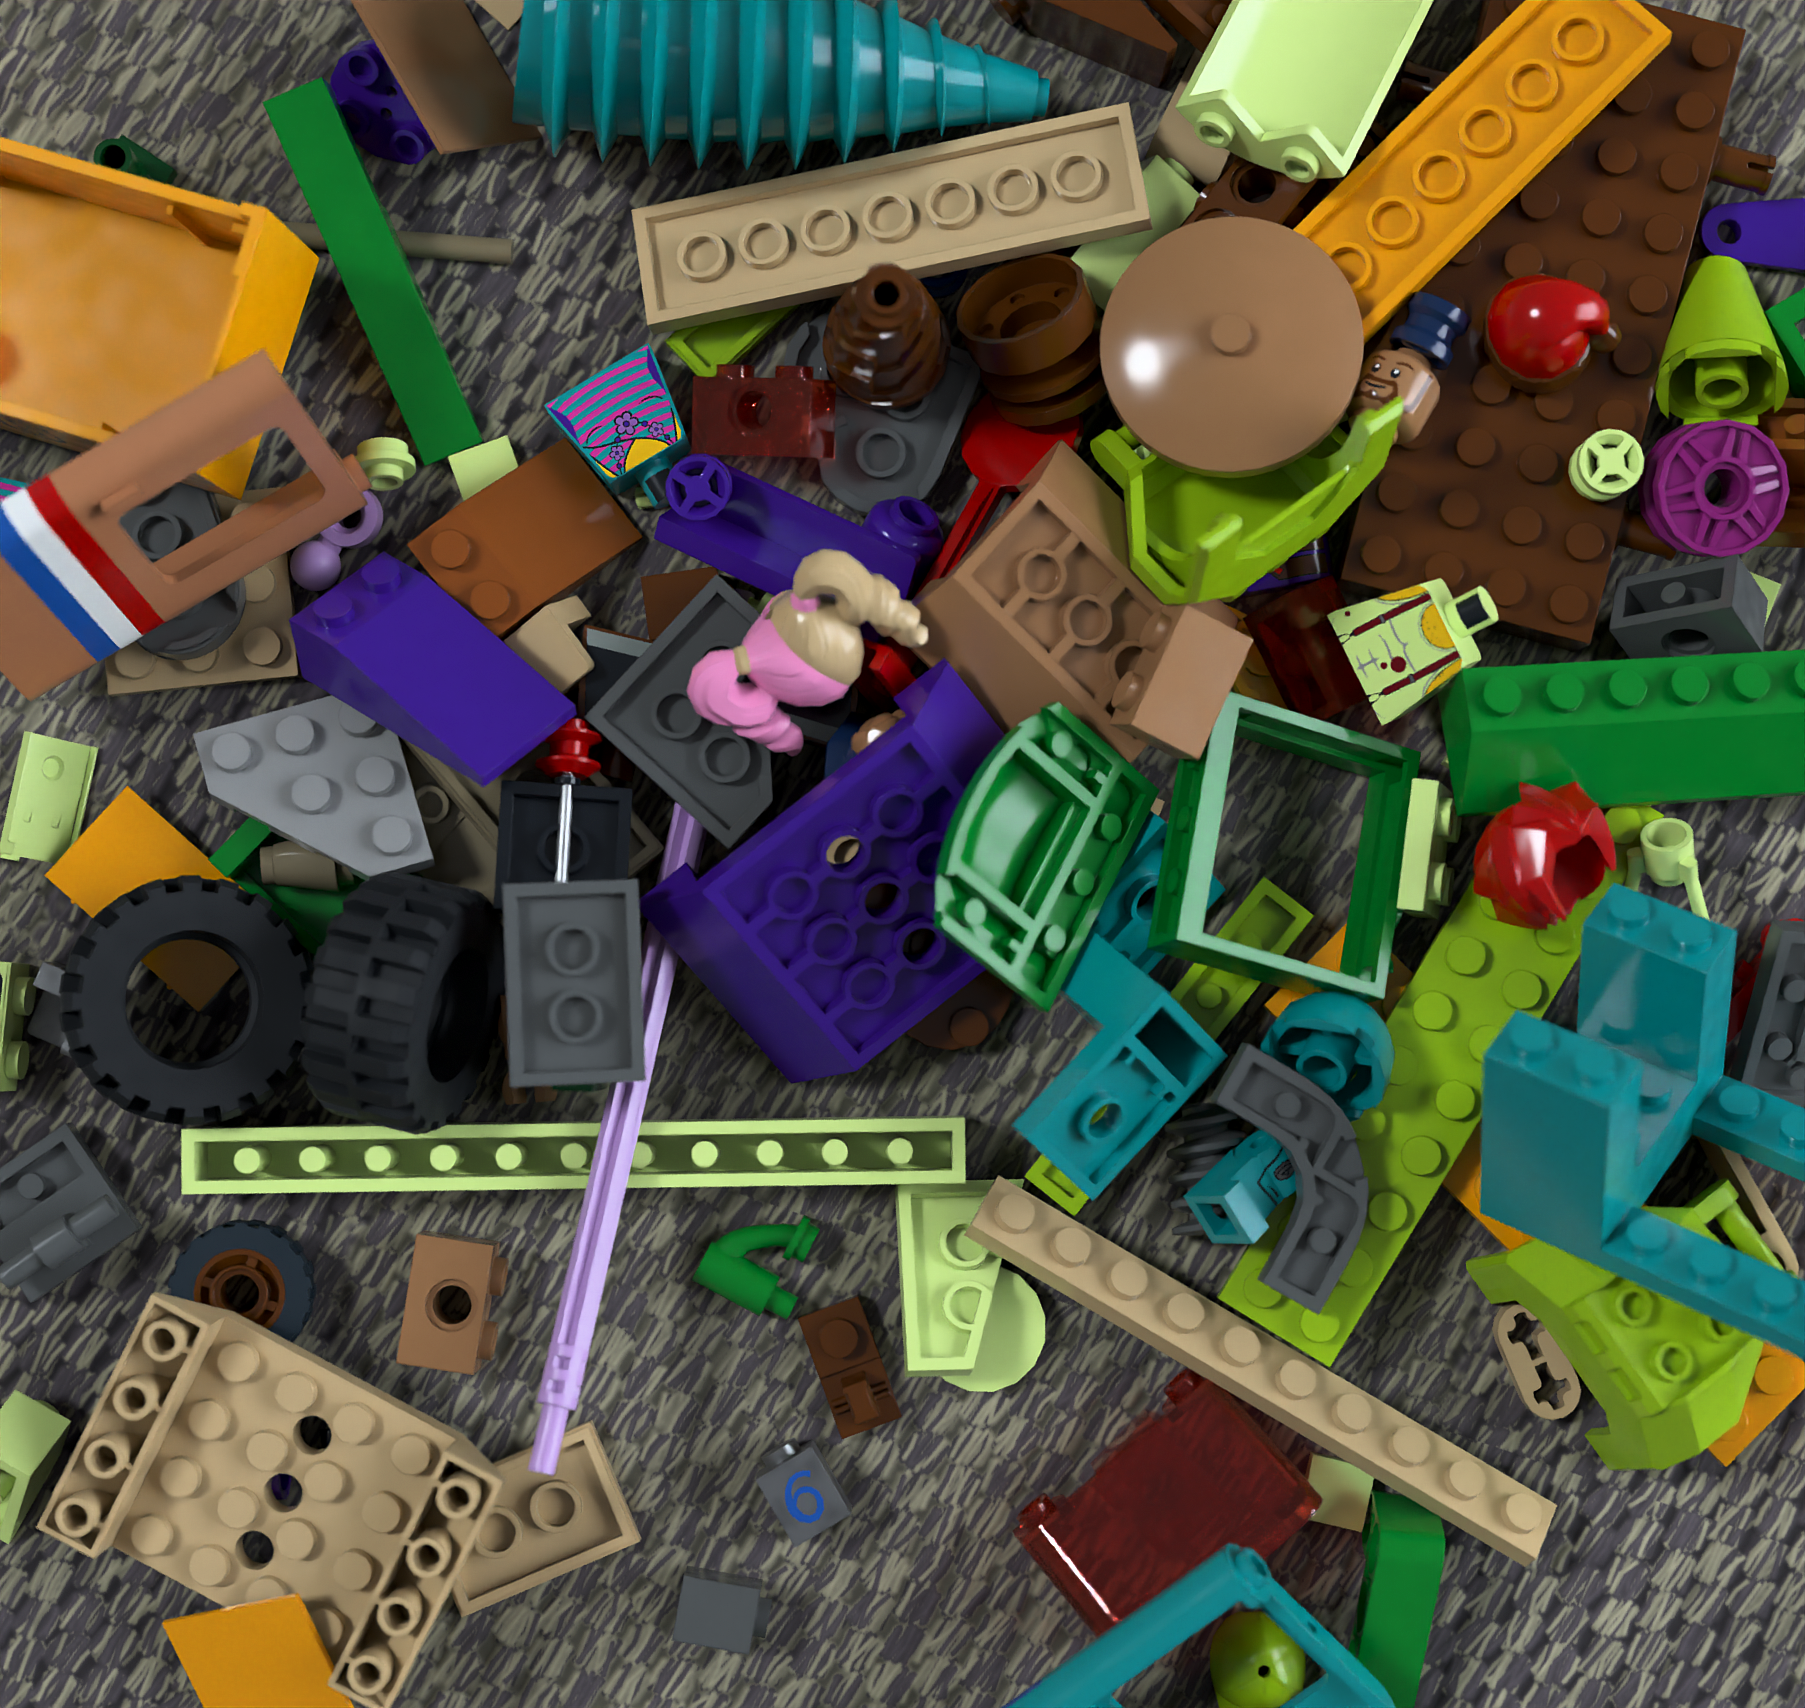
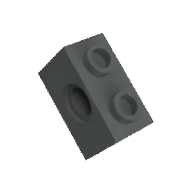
M1732 555L1617 578L1609 630L1630 659L1762 652L1768 599L1739 555Z

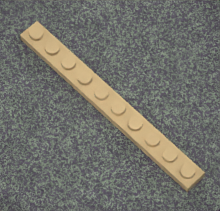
M998 1175L964 1236L1524 1567L1537 1559L1557 1507L1555 1503Z

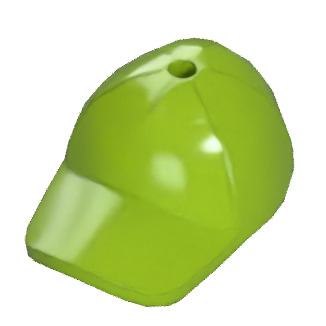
M1263 1611L1236 1612L1227 1617L1213 1635L1210 1649V1673L1218 1707L1279 1708L1303 1691L1306 1676L1305 1651ZM1260 1666H1268L1267 1674L1260 1675L1258 1673Z

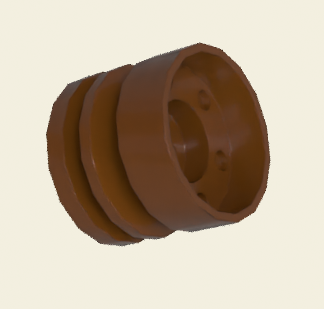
M1051 253L1024 256L1001 264L985 274L963 295L956 311L959 332L972 360L980 367L981 380L984 387L989 390L990 400L994 409L1007 422L1025 427L1051 425L1076 416L1095 404L1107 391L1100 359L1102 319L1097 314L1095 300L1082 268L1072 259Z

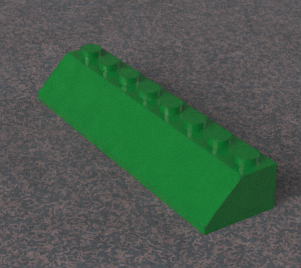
M1805 649L1463 668L1438 693L1457 818L1497 815L1503 809L1516 805L1519 801H1522L1519 781L1541 787L1547 791L1577 781L1583 791L1594 802L1599 803V808L1805 795Z

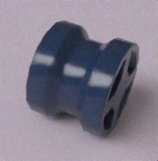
M1414 292L1407 305L1410 315L1405 324L1396 326L1389 342L1394 345L1396 350L1399 348H1409L1419 352L1429 361L1431 368L1446 370L1453 358L1451 346L1455 338L1466 333L1471 320L1464 311L1440 297L1424 292Z

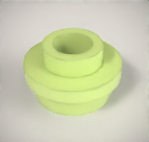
M377 437L365 440L357 446V456L355 457L373 486L370 489L378 491L397 489L403 485V481L410 479L416 472L415 459L408 453V445L402 440L390 437Z

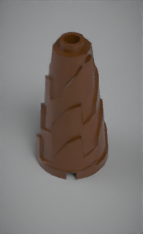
M880 263L870 266L867 274L850 284L839 301L832 307L823 335V355L828 372L842 393L843 391L856 400L857 404L879 410H895L913 405L934 391L935 385L939 382L942 375L944 376L951 351V333L944 314L921 281L894 263Z

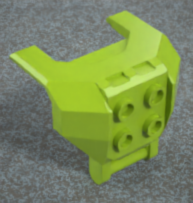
M1398 396L1378 411L1366 409L1357 416L1349 436L1336 425L1332 432L1318 446L1291 464L1271 472L1241 478H1219L1191 473L1167 463L1153 453L1142 460L1133 451L1142 444L1132 436L1125 426L1116 432L1107 429L1091 441L1090 447L1097 462L1124 490L1130 569L1164 605L1190 604L1213 599H1220L1222 602H1232L1268 572L1276 570L1290 556L1308 543H1313L1324 535L1384 468L1403 411L1404 400Z
M1727 1178L1710 1185L1682 1208L1641 1207L1645 1211L1721 1244L1716 1235L1711 1234L1705 1224L1715 1218L1739 1252L1797 1277L1793 1270H1784L1735 1200L1739 1197V1194ZM1535 1237L1513 1250L1473 1257L1466 1261L1468 1273L1490 1304L1516 1300L1542 1322L1604 1409L1609 1426L1592 1428L1584 1436L1609 1470H1664L1700 1454L1738 1423L1764 1341Z

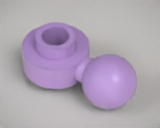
M366 490L363 492L368 505L360 509L361 521L356 527L348 529L341 520L320 532L321 535L318 540L305 542L296 548L291 556L290 571L298 585L310 591H322L331 587L337 581L341 572L339 553L343 547L349 549L360 548L376 538L383 524V510L379 500L371 491Z

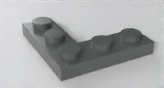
M1771 920L1729 1077L1805 1108V921Z

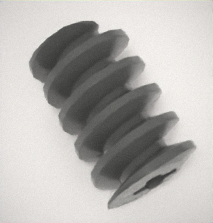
M1215 1102L1183 1104L1177 1110L1182 1112V1117L1165 1125L1166 1133L1184 1138L1183 1144L1166 1151L1167 1158L1186 1164V1169L1169 1176L1168 1182L1169 1184L1186 1188L1187 1192L1230 1151V1148L1239 1145L1247 1138L1245 1131L1228 1127V1122L1240 1117ZM1184 1197L1170 1202V1209L1189 1215V1221L1172 1228V1235H1207ZM1211 1204L1217 1216L1223 1218L1227 1215L1221 1204Z

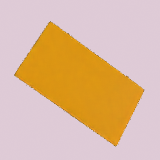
M129 786L123 789L44 875L71 899L70 902L72 904H77L92 918L121 895L158 879L177 878L181 875H201V878L218 880L221 878L236 883L233 879L226 878L201 850ZM190 939L175 940L162 944L150 951L141 960L142 963L167 984L169 990L173 989L198 1012L240 968L232 957L220 948L204 941Z

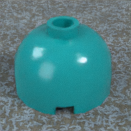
M1338 991L1315 992L1289 1003L1268 1029L1260 1049L1261 1052L1319 1086L1339 1106L1349 1122L1360 1119L1364 1110L1373 1106L1375 1109L1381 1102L1389 1085L1395 1056L1387 1025L1376 1010L1359 998ZM1357 1071L1356 1077L1353 1080H1351L1353 1075Z

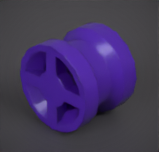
M696 453L681 459L670 470L666 480V497L671 508L680 516L692 521L707 520L716 516L729 502L733 491L732 476L728 467L719 458L707 453Z

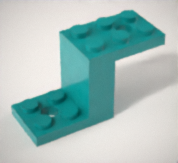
M1152 811L1148 813L1059 991V994L1099 1032L1012 1124L1016 1130L1092 1201L1227 1057V1054L1169 993L1147 975L1166 955L1147 949L1168 826L1166 821ZM1213 874L1206 911L1226 890ZM1152 887L1153 894L1143 906L1137 908L1141 895ZM1107 1104L1106 1111L1102 1117L1089 1125L1093 1114L1100 1107Z

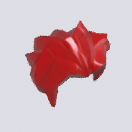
M1519 781L1522 801L1500 811L1484 830L1477 843L1473 861L1475 872L1473 893L1491 899L1497 921L1522 928L1548 930L1547 924L1557 926L1559 918L1565 922L1568 918L1567 915H1571L1578 898L1580 897V901L1600 886L1604 878L1606 866L1612 872L1616 870L1615 848L1609 825L1598 807L1599 803L1594 802L1583 791L1577 781L1551 791Z

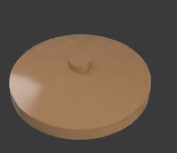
M1241 216L1217 217L1187 224L1171 231L1147 247L1129 265L1113 289L1105 309L1100 334V359L1107 393L1114 410L1132 436L1158 458L1175 467L1191 473L1219 478H1241L1271 472L1291 464L1318 446L1332 432L1349 407L1358 384L1363 357V327L1358 304L1350 284L1334 261L1318 245L1288 227L1267 220Z

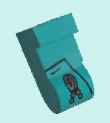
M1259 1130L1247 1137L1235 1149H1231L1183 1197L1212 1243L1254 1244L1269 1228L1265 1218L1284 1198L1296 1191L1295 1170L1284 1148L1266 1132ZM1211 1204H1221L1227 1215L1223 1218L1217 1216Z

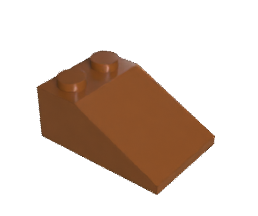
M565 437L457 505L406 545L437 585L503 642L542 608L566 598L643 539V537Z

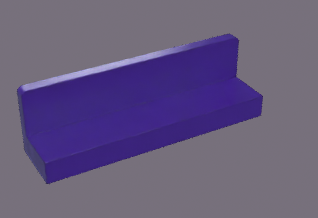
M727 464L725 465L732 476L733 491L729 502L716 516L707 520L692 521L680 516L671 508L658 518L654 535L655 540L774 596L780 592L793 589L794 575L803 558L821 549L846 552L861 563L870 574H881L892 582L899 590L900 598L909 601L921 562V555L918 552ZM867 620L860 625L863 638L877 643L884 637Z

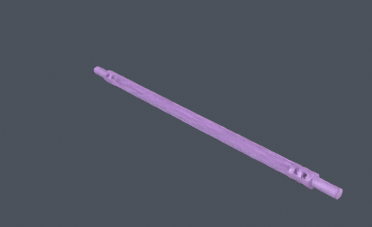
M734 589L746 601L750 597H755L749 591ZM676 802L656 886L686 862L698 874L707 830ZM649 920L641 948L646 1081L610 1083L537 1398V1403H541L543 1406L528 1470L552 1476L555 1474L569 1410L576 1411L579 1392L582 1386L591 1339L679 957L678 953Z

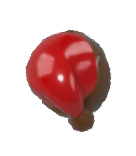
M1543 273L1520 274L1503 283L1489 300L1483 318L1484 350L1493 367L1506 382L1526 393L1549 394L1550 392H1557L1559 389L1567 387L1588 366L1593 352L1605 354L1615 350L1621 341L1622 334L1618 324L1609 321L1610 311L1607 301L1593 288L1575 281L1555 278L1552 275Z

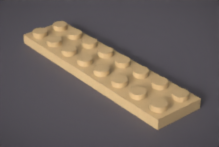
M1129 102L631 210L647 325L653 335L843 295L850 284L867 274L870 266L880 263H894L916 279L1153 229Z

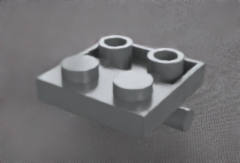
M72 1122L65 1123L0 1168V1258L3 1261V1264L0 1265V1280L10 1290L19 1285L30 1303L39 1300L143 1228Z

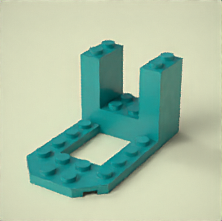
M1613 883L1582 924L1577 1033L1574 1034L1517 1010L1483 1054L1480 1213L1805 1360V1280L1641 1209L1692 1134L1805 1182V1108L1723 1075L1737 930Z

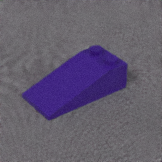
M384 551L289 619L303 678L482 787L487 786L576 715L575 704L435 582Z

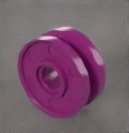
M1729 419L1681 425L1660 438L1644 460L1643 472L1637 486L1640 511L1653 535L1673 551L1696 557H1724L1746 553L1768 539L1783 518L1789 495L1786 463L1774 442L1753 425ZM1712 472L1720 480L1722 488L1720 498L1714 505L1707 500L1704 492L1705 481Z

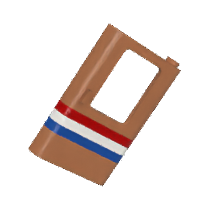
M264 349L0 502V672L29 701L37 699L368 505L363 492L373 486L353 453L342 459L338 452L331 448ZM271 428H281L306 461L311 471L156 562L152 563L118 522L120 517L126 512Z

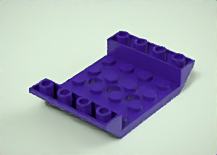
M945 658L893 698L906 715L704 876L700 878L686 862L639 899V910L791 1084L857 1071L986 969L934 927V911H936L935 879L942 843L960 798L978 768L989 753L1005 737V734ZM844 836L855 837L859 840L858 851L849 861L840 864L827 861V851L834 840ZM886 882L896 885L895 898L888 906L881 909H870L865 906L866 895L872 887ZM921 928L933 930V941L925 951L918 954L903 952V943L909 933Z

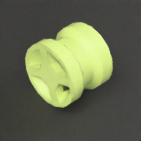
M1606 429L1596 432L1577 447L1570 458L1568 473L1571 484L1580 495L1589 500L1604 502L1615 499L1637 483L1643 472L1644 456L1641 446L1634 437L1624 431ZM1593 458H1597V463H1596V464H1597L1598 469H1597L1596 471H1595V466H1594L1595 460H1594Z

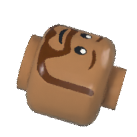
M1399 348L1397 351L1385 349L1372 352L1361 365L1358 384L1351 403L1346 410V414L1349 417L1348 425L1351 430L1357 416L1366 409L1378 411L1400 396L1404 400L1403 411L1391 446L1393 444L1411 442L1422 430L1440 398V385L1435 375L1430 371L1431 365L1429 361L1419 352L1409 348Z

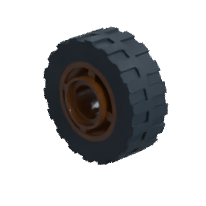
M239 1219L215 1226L190 1242L188 1248L178 1257L175 1262L177 1264L175 1271L170 1275L168 1288H171V1296L234 1311L290 1342H293L300 1335L312 1315L317 1284H314L313 1273L315 1271L312 1262L307 1260L303 1253L305 1249L298 1240H292L286 1235L287 1231L279 1226L273 1227L265 1224L266 1221L256 1219L241 1221ZM245 1275L255 1281L259 1289V1299L255 1307L240 1308L230 1301L227 1294V1285L232 1276Z

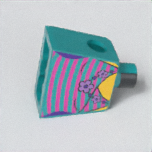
M649 343L546 403L544 407L559 431L616 495L625 492L639 483L653 507L661 509L670 505L666 497V480L670 470L674 467L672 463L688 454L692 449L654 352Z

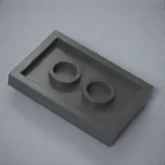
M638 879L502 884L509 1086L526 1087L646 1081Z

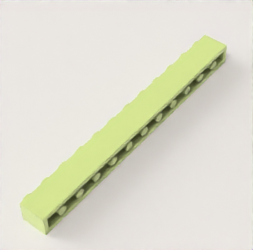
M963 1115L641 1120L626 1188L966 1183L965 1117ZM602 1121L446 1123L445 1126L417 1135L376 1124L196 1126L181 1129V1194L586 1189Z

